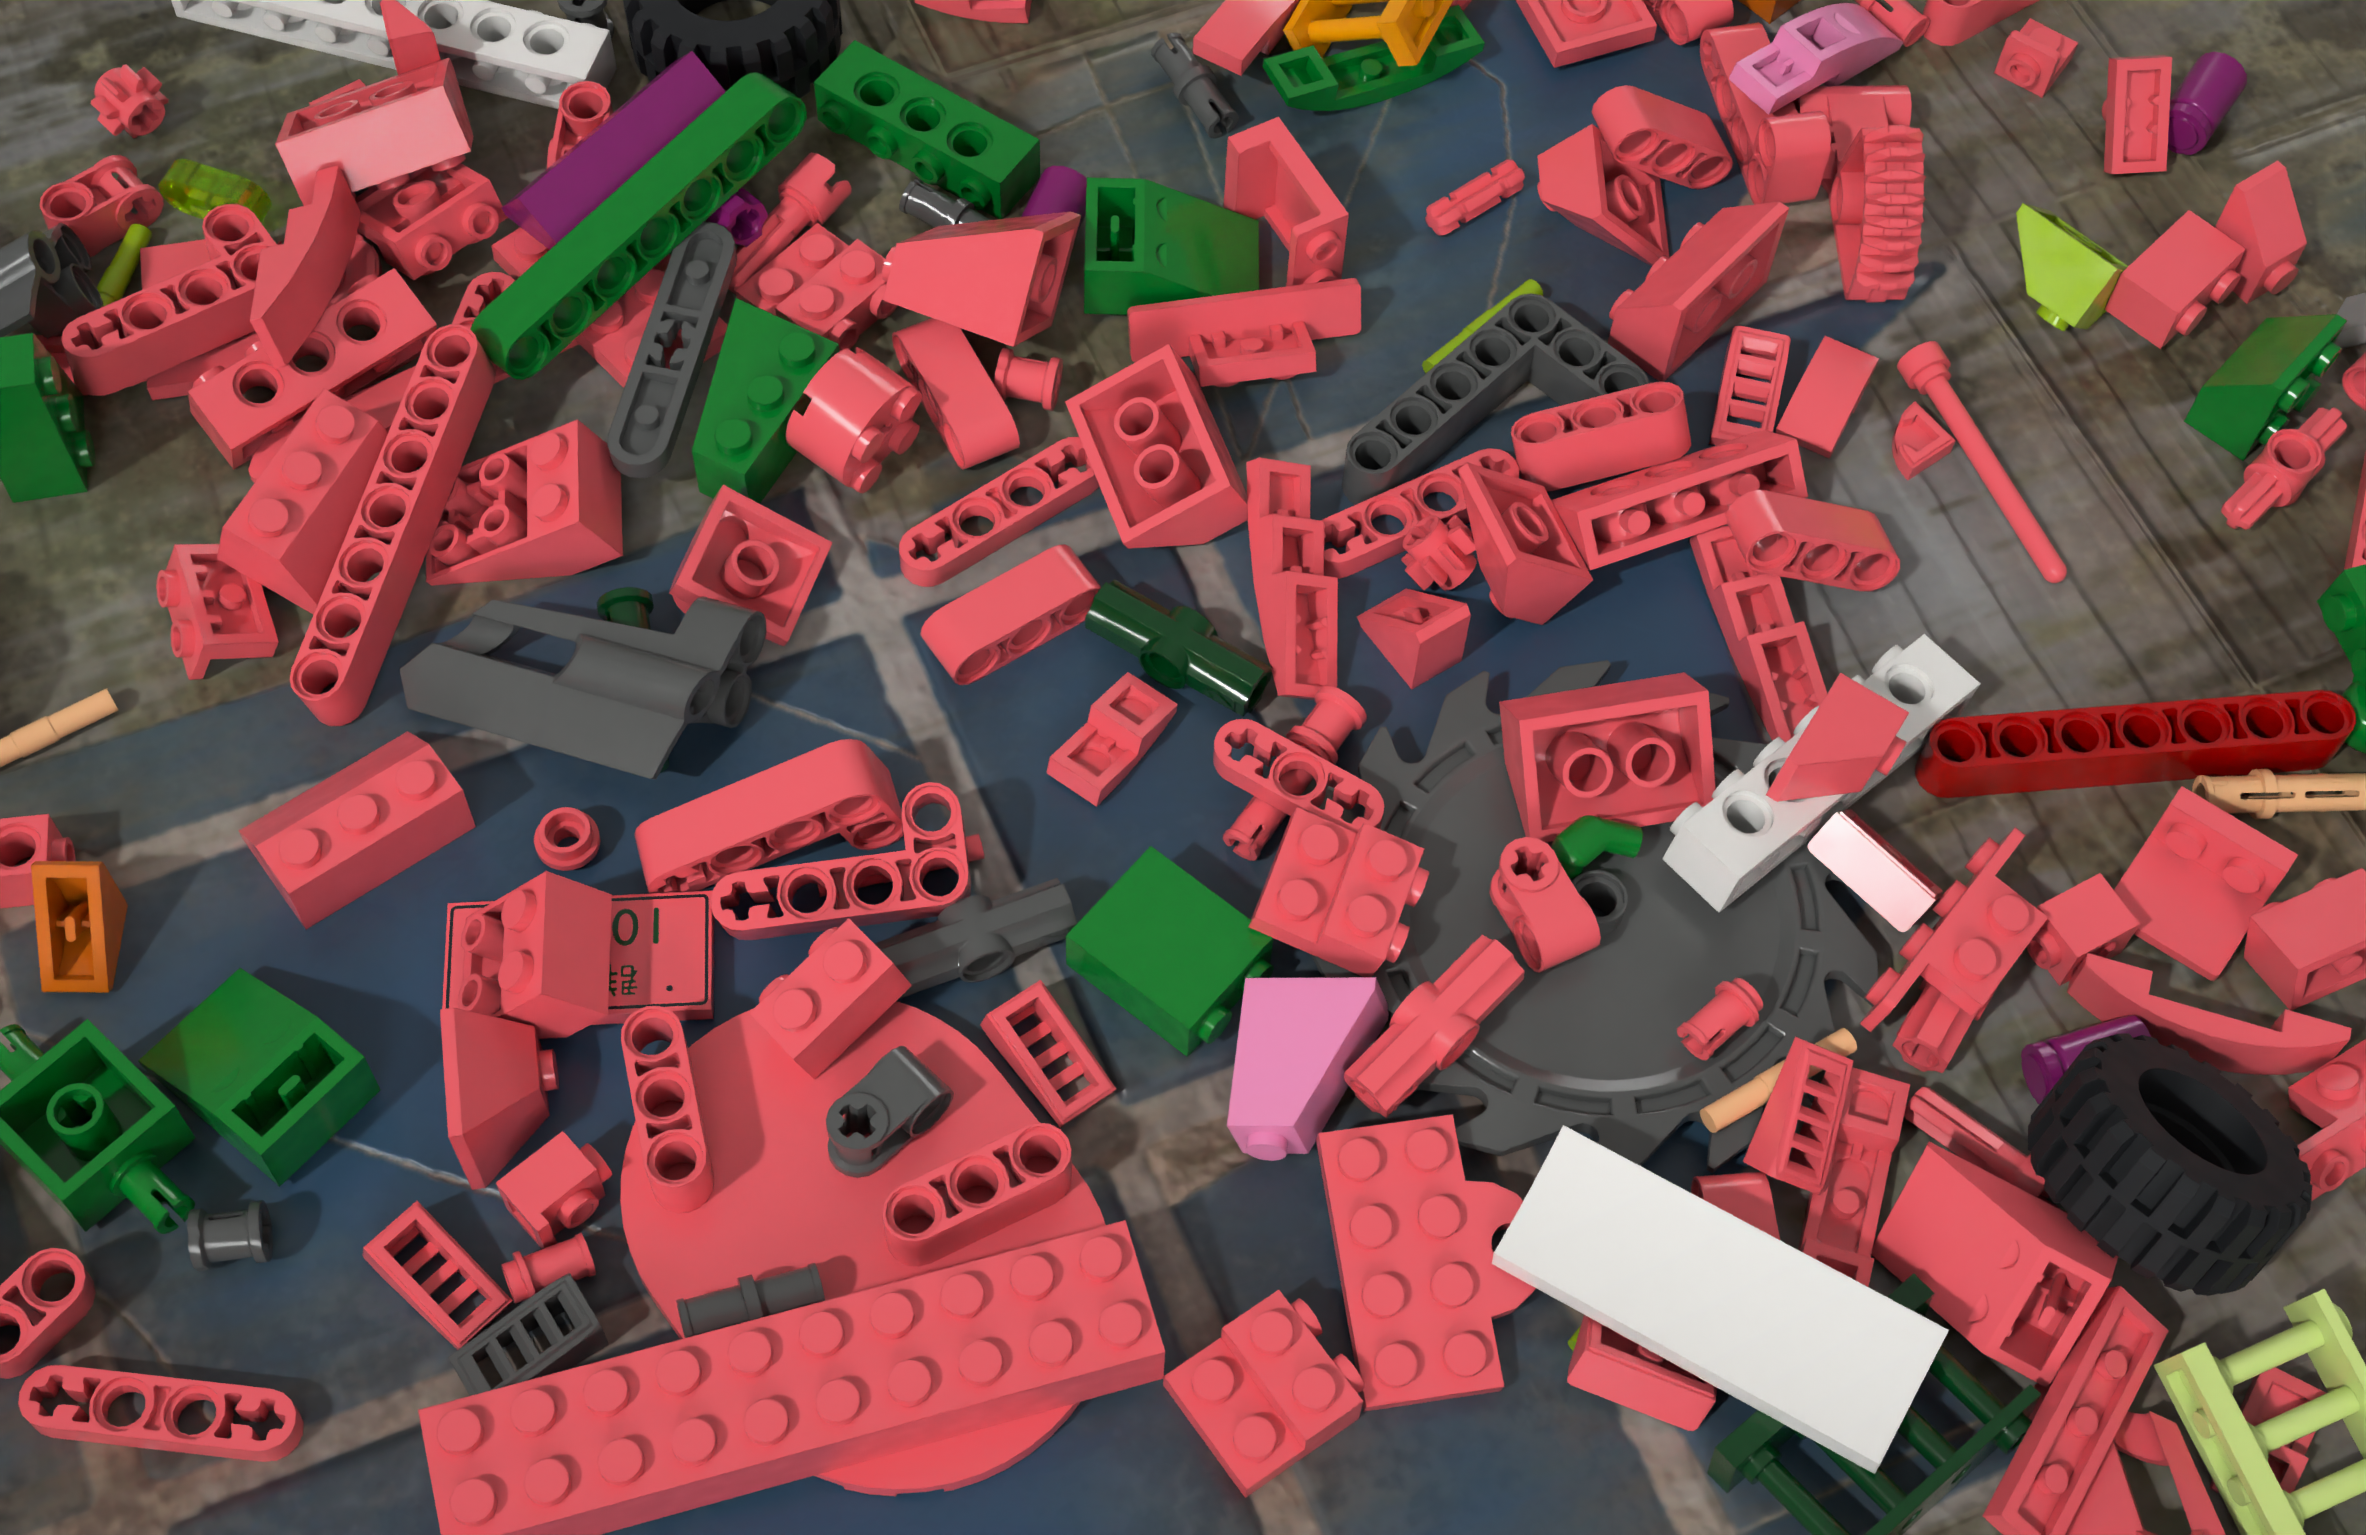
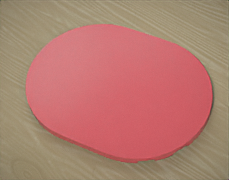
M897 1001L815 1080L749 1014L753 1009L741 1013L715 1027L688 1048L714 1176V1187L709 1199L700 1208L688 1213H675L666 1210L656 1201L643 1164L636 1121L627 1143L621 1172V1213L631 1257L643 1285L680 1339L685 1337L676 1300L682 1298L685 1300L737 1286V1278L752 1275L755 1281L807 1267L808 1264L815 1263L821 1279L825 1300L1106 1225L1102 1212L1089 1186L1072 1164L1070 1188L1066 1195L1055 1204L930 1264L919 1267L909 1266L894 1258L887 1246L882 1217L883 1205L890 1192L914 1178L1024 1126L1040 1123L994 1064L976 1045L939 1018ZM899 1046H905L953 1091V1100L945 1113L931 1128L914 1137L887 1161L880 1170L865 1177L846 1176L836 1170L829 1159L827 1146L829 1136L826 1127L828 1110L837 1099L841 1098L868 1075L883 1056ZM666 1101L659 1104L653 1110L652 1115L668 1117L675 1114L682 1107L683 1103ZM850 1132L846 1135V1137L848 1138L852 1135V1133ZM867 1133L864 1137L867 1138L870 1134ZM1038 1156L1027 1161L1024 1167L1033 1173L1043 1174L1050 1172L1058 1164L1048 1157ZM677 1163L667 1169L663 1177L669 1180H680L687 1177L694 1170L695 1165ZM978 1185L967 1189L962 1194V1198L970 1203L980 1204L993 1198L995 1192L986 1186ZM914 1215L903 1220L898 1228L906 1233L918 1234L927 1230L933 1222L925 1216ZM1080 1402L815 1475V1477L841 1485L845 1490L869 1495L896 1497L897 1494L929 1492L944 1489V1492L956 1490L994 1476L1029 1456L1054 1435L1072 1415Z

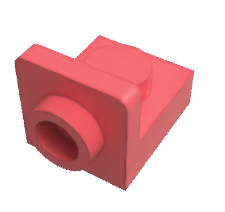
M2030 18L2020 32L2013 30L2007 37L1994 73L2043 98L2073 58L2078 42Z

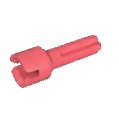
M811 152L778 186L780 202L765 220L762 227V235L748 247L741 244L736 249V267L728 288L731 292L736 294L735 290L778 256L805 226L812 227L816 223L822 226L848 198L852 191L849 181L842 180L836 182L833 186L826 183L835 173V164L820 154Z
M1921 1087L1911 1097L1904 1113L1906 1120L1958 1157L2064 1211L2049 1200V1195L2044 1190L2045 1179L2035 1174L2031 1164V1154L2025 1155L1930 1087Z

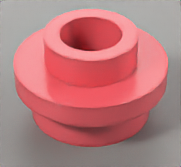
M571 807L557 808L546 814L534 835L535 849L541 861L550 868L561 871L575 870L588 864L597 854L601 841L599 829L595 821L588 814ZM575 837L579 839L577 843L571 846L558 847V843L564 838Z

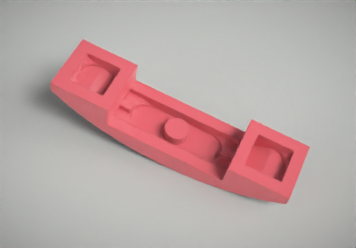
M2090 953L2086 954L2070 979L2067 990L2071 997L2101 1022L2126 1015H2135L2144 1023L2151 1037L2156 1038L2159 1044L2166 1047L2173 1044L2188 1051L2191 1058L2201 1063L2206 1061L2221 1071L2233 1073L2286 1075L2316 1070L2333 1060L2349 1042L2352 1028L2287 1009L2282 1012L2269 1029L2149 994L2153 971Z
M1852 1067L1828 1175L1820 1195L1810 1192L1798 1250L1869 1287L1874 1258H1871L1892 1153L1899 1142L1910 1084Z

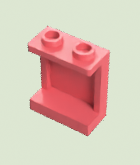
M1276 117L1229 136L1227 141L1223 208L1255 220L1263 216L1289 251L1286 286L1341 280L1349 213L1282 120Z

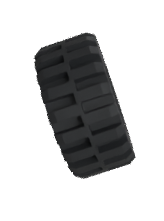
M623 0L634 59L640 72L648 77L649 82L670 64L693 51L725 91L745 75L757 72L765 75L801 99L811 91L810 83L814 84V81L836 60L841 48L840 36L843 32L840 0H755L766 3L771 7L755 16L733 21L712 20L696 15L702 9L726 0Z
M2129 1033L2115 1034L2094 1040L2084 1047L2031 1115V1122L2028 1125V1150L2031 1151V1164L2035 1174L2045 1179L2044 1190L2054 1203H2060L2068 1212L2067 1219L2080 1232L2083 1230L2087 1231L2099 1242L2096 1246L2112 1258L2117 1255L2131 1264V1270L2147 1279L2154 1276L2163 1280L2165 1287L2180 1292L2192 1289L2196 1295L2206 1296L2229 1293L2244 1288L2303 1223L2311 1209V1174L2307 1163L2298 1159L2299 1148L2291 1136L2284 1135L2278 1128L2280 1122L2268 1109L2262 1110L2251 1099L2252 1094L2238 1083L2236 1085L2232 1084L2220 1075L2221 1071L2208 1062L2203 1061L2201 1063L2191 1058L2188 1051L2173 1044L2167 1047L2159 1044L2156 1038L2145 1035L2133 1038Z

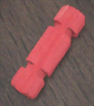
M1504 160L1490 169L1492 175L1489 172H1484L1449 193L1450 200L1444 196L1430 204L1426 209L1427 215L1425 217L1428 227H1431L1436 235L1444 236L1460 227L1459 220L1461 223H1466L1500 203L1501 199L1499 196L1506 199L1522 190L1524 186L1523 180L1525 179L1522 168H1518L1514 160Z

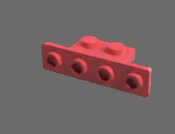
M1356 278L1131 306L1127 310L1131 359L1133 362H1137L1165 345L1170 344L1180 357L1190 356L1200 387L1212 385L1216 387H1230L1243 381L1266 378L1284 380L1290 379L1297 374L1316 372V350L1312 340L1360 333L1361 286Z
M2015 827L1999 844L1989 837L1965 865V868L1974 874L1968 883L1964 885L1956 879L1932 908L1941 917L1932 929L1923 922L1899 951V954L1908 960L1900 972L1897 973L1894 969L1888 967L1864 998L1874 1006L1860 1023L1864 1028L1871 1032L1896 1007L1919 975L1971 1016L1985 1004L2048 919L2044 913L1995 876L2026 836Z
M2366 1039L2288 1087L2289 1107L2323 1128L2297 1145L2300 1150L2298 1159L2307 1163L2311 1174V1201L2326 1192L2335 1190L2344 1180L2366 1167Z

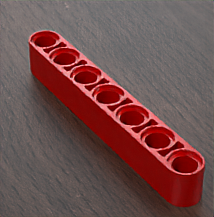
M2312 690L1955 717L1941 720L1933 727L1915 765V777L1919 785L1927 793L1941 798H1958L2195 779L2199 775L2209 777L2248 775L2254 769H2269L2273 773L2316 770L2325 767L2334 758L2353 731L2356 724V714L2350 702L2343 696L2332 691ZM2068 746L2076 748L2079 752L2070 749ZM2005 750H2009V751L2015 753V754H2016L2017 756H2019V757H2015V756H2013V755H2010V754H2008ZM1943 755H1949L1955 758L1958 762L1946 759Z

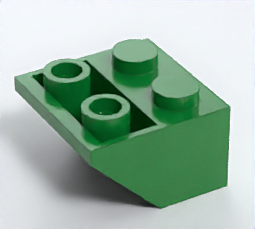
M2338 314L2266 318L2202 386L2184 422L2244 461L2259 443L2265 446L2275 432L2285 429L2290 421V418L2285 416L2292 409L2301 413L2315 397L2322 384L2314 378L2315 376L2321 378L2341 353L2343 348L2337 345L2335 341L2347 320Z

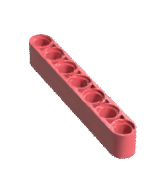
M449 324L440 327L425 342L290 673L291 688L321 723L328 726H343L351 723L360 716L367 704L493 388L496 376L494 367L476 335L463 325ZM423 465V466H422L421 468H419L417 471L412 472V471H413L415 468H417L418 466ZM402 518L397 524L390 526L395 520ZM380 572V574L376 578L367 581L372 575ZM358 627L353 634L344 637L352 628ZM336 682L332 689H330L326 693L321 694L325 687H327L331 683Z

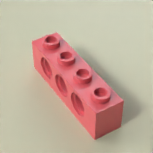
M395 268L380 277L377 274H369L361 278L350 287L347 292L348 296L330 307L327 306L316 327L287 366L274 369L260 340H258L246 350L245 358L226 369L223 366L213 367L194 381L193 389L188 391L191 414L233 470L251 460L254 452L268 436L302 418L323 388L344 399L370 387L420 356L425 342L437 330V324ZM366 325L374 329L377 335L367 341H358L349 337L346 332L353 326ZM313 355L320 357L327 364L319 371L306 372L299 369L295 363L304 356ZM256 386L267 387L275 393V396L265 403L250 402L243 395L247 390Z
M1760 430L1682 456L1671 462L1655 465L1551 501L1587 569L1591 571L1728 524L1726 514L1729 506L1745 493L1755 490H1767L1806 498L1808 497L1797 439Z

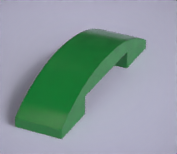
M1456 5L1449 7L1421 60L1415 66L1398 67L1387 43L1380 41L1321 58L1313 45L1266 58L1263 61L1262 67L1288 107L1311 111L1343 110L1382 102L1433 82L1482 52L1485 42L1461 7Z

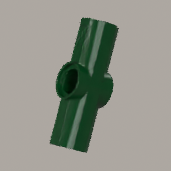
M1115 579L1111 583L1105 582L1093 599L1090 610L1085 616V628L1138 657L1143 670L1161 685L1172 689H1180L1186 684L1242 717L1246 713L1253 711L1261 700L1264 690L1271 679V666L1220 639L1212 623L1196 610L1186 606H1176L1170 611Z

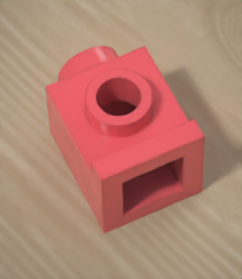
M562 1131L498 1180L496 1185L507 1210L539 1247L544 1249L558 1244L554 1235L563 1228H575L585 1222L595 1212L599 1205V1200L606 1195L602 1183L613 1174L601 1155L589 1143H586L579 1149Z

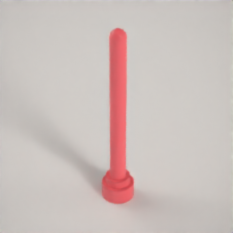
M1928 341L1912 348L1903 355L1897 364V369L1910 389H1917L1922 395L1928 394L2044 579L2050 583L2061 582L2067 575L2066 565L1948 382L1951 378L1948 370L1951 363L1939 343Z

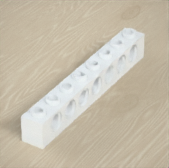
M171 0L177 17L397 70L381 11L380 2L382 0ZM396 0L432 29L441 60L450 58L458 84L461 86L558 109L562 92L570 85L577 82L591 81L599 83L607 89L617 69L610 30L599 28L589 23H578L545 15L535 10H524L491 2L490 0Z

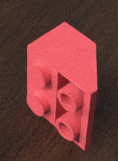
M545 871L466 917V924L461 936V945L464 949L463 981L458 994L459 1009L534 1026L539 1039L567 1038L607 1017L609 1006L612 894Z

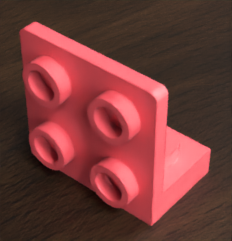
M2181 786L2114 891L2140 923L2134 935L2206 979L2215 981L2247 933L2250 916L2254 915L2264 906L2291 868L2298 854Z

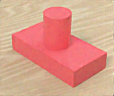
M2155 55L2109 58L2107 99L2102 106V116L2106 121L2104 172L2109 174L2167 171L2172 57Z

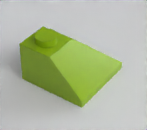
M2022 203L2016 212L2027 294L2041 304L2036 313L2061 331L2065 332L2069 325L2074 328L2087 330L2106 312L2104 309L2119 276L2128 265L2051 211Z

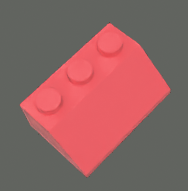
M446 58L287 113L275 145L302 204L305 206L312 204L316 171L339 165L355 199L356 191L373 185H377L378 190L381 191L395 188L410 180L411 172L431 166L433 171H443L457 166L466 159L464 154L471 152L474 136L454 67L450 58Z
M1781 202L1722 208L1705 225L1701 222L1696 223L1684 237L1678 251L1670 258L1666 255L1660 257L1651 267L1645 282L1635 291L1627 289L1616 300L1609 314V318L1613 320L1608 344L1659 382H1664L1767 282L1789 207Z
M1170 344L1165 345L1065 401L1120 538L1128 549L1205 544L1248 521L1246 490L1198 380Z
M323 388L222 527L217 559L314 615L388 435V432L381 423ZM399 519L395 520L390 526L395 525Z
M1684 672L1499 702L1505 765L1526 837L1538 838L1543 842L1554 841L1556 836L1575 820L1587 815L1639 827L1673 822L1692 803L1698 802L1704 807L1713 800L1712 794L1716 786L1709 690Z
M407 731L240 829L239 833L307 930L474 829L476 825L461 786L430 744Z

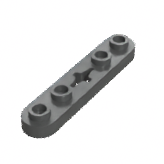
M703 222L673 249L608 433L607 445L613 466L621 474L631 478H646L656 475L665 468L671 458L736 267L737 253L735 241L732 234L724 226ZM682 329L681 336L684 348H677L669 362L670 369L665 367L666 360L663 347H670L676 339L678 331Z

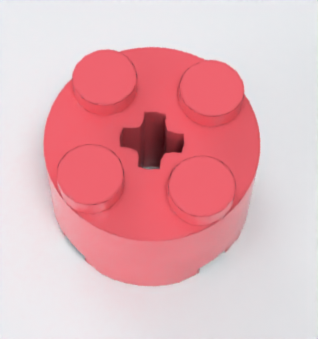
M856 347V354L848 348L843 349L823 365L803 393L812 400L803 416L793 410L786 429V441L789 446L839 482L863 494L877 481L882 471L880 463L892 451L898 455L903 454L916 439L920 426L913 421V417L922 400V393L913 384L863 349Z

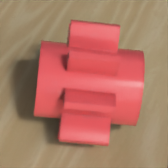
M125 64L122 65V68L118 67L108 70L99 78L95 85V98L91 100V105L100 112L97 120L114 136L125 130L134 139L137 136L147 135L159 127L165 116L164 105L168 103L169 99L159 91L162 83L149 70L143 67L135 73Z
M1436 515L1428 516L1419 521L1403 540V548L1408 552L1401 559L1407 566L1404 571L1424 591L1434 581L1442 590H1451L1464 582L1476 567L1477 559L1472 554L1476 550L1472 532L1457 515H1454L1446 524Z

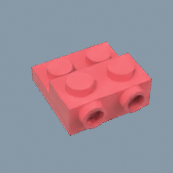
M462 163L443 171H433L432 167L428 166L411 172V179L400 186L381 191L378 190L377 185H374L355 198L361 212L357 232L377 244L387 264L413 280L442 270L449 264L453 254L467 245L491 237L497 231L499 224L508 218L501 208L503 206L490 179Z
M816 223L735 290L737 299L838 343L840 351L846 348L851 349L857 342L859 335L878 319H885L890 316L898 306L883 300L887 281L882 279L885 258L859 239L847 245L819 223Z
M1297 807L1290 817L1248 927L1357 975L1372 977L1385 960L1395 963L1403 949L1410 927L1399 922L1405 904L1415 907L1429 876L1428 870L1419 867L1424 848L1366 823L1356 833Z
M1277 1290L1222 1327L1219 1339L1164 1375L1163 1386L1245 1498L1357 1421L1363 1405V1400L1358 1393L1363 1391L1365 1386L1357 1369L1343 1354H1339L1333 1359L1330 1358L1316 1339L1322 1334V1328L1311 1308L1300 1298L1290 1304L1280 1290Z

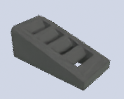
M568 1273L541 1289L448 1358L468 1394L471 1396L565 1371L608 1346L609 1343L598 1319L571 1274ZM563 1312L567 1313L575 1327L566 1336H563L553 1319ZM539 1326L551 1344V1347L541 1354L528 1335L529 1332ZM514 1341L527 1362L518 1371L514 1370L502 1349ZM488 1356L503 1379L493 1389L490 1388L477 1365L478 1362Z

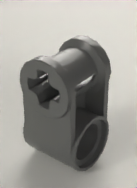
M899 1046L891 1050L875 1064L868 1075L841 1098L837 1099L828 1110L826 1127L829 1141L827 1146L831 1163L836 1170L846 1176L859 1178L872 1175L880 1170L887 1161L914 1137L927 1131L941 1118L953 1100V1091L905 1046ZM851 1132L852 1135L847 1138L846 1135ZM867 1133H869L870 1136H868L867 1138H865L864 1136H865Z

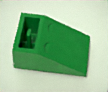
M1087 177L1084 314L1127 315V310L1131 306L1259 290L1258 220L1147 179Z
M241 968L234 972L138 1060L142 1067L279 1187L381 1091L366 1058L316 1015Z

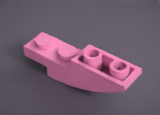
M1853 3L1832 4L1805 13L1781 25L1772 43L1736 63L1729 80L1744 92L1752 102L1770 115L1823 83L1826 86H1838L1897 52L1902 46L1903 41L1865 8Z

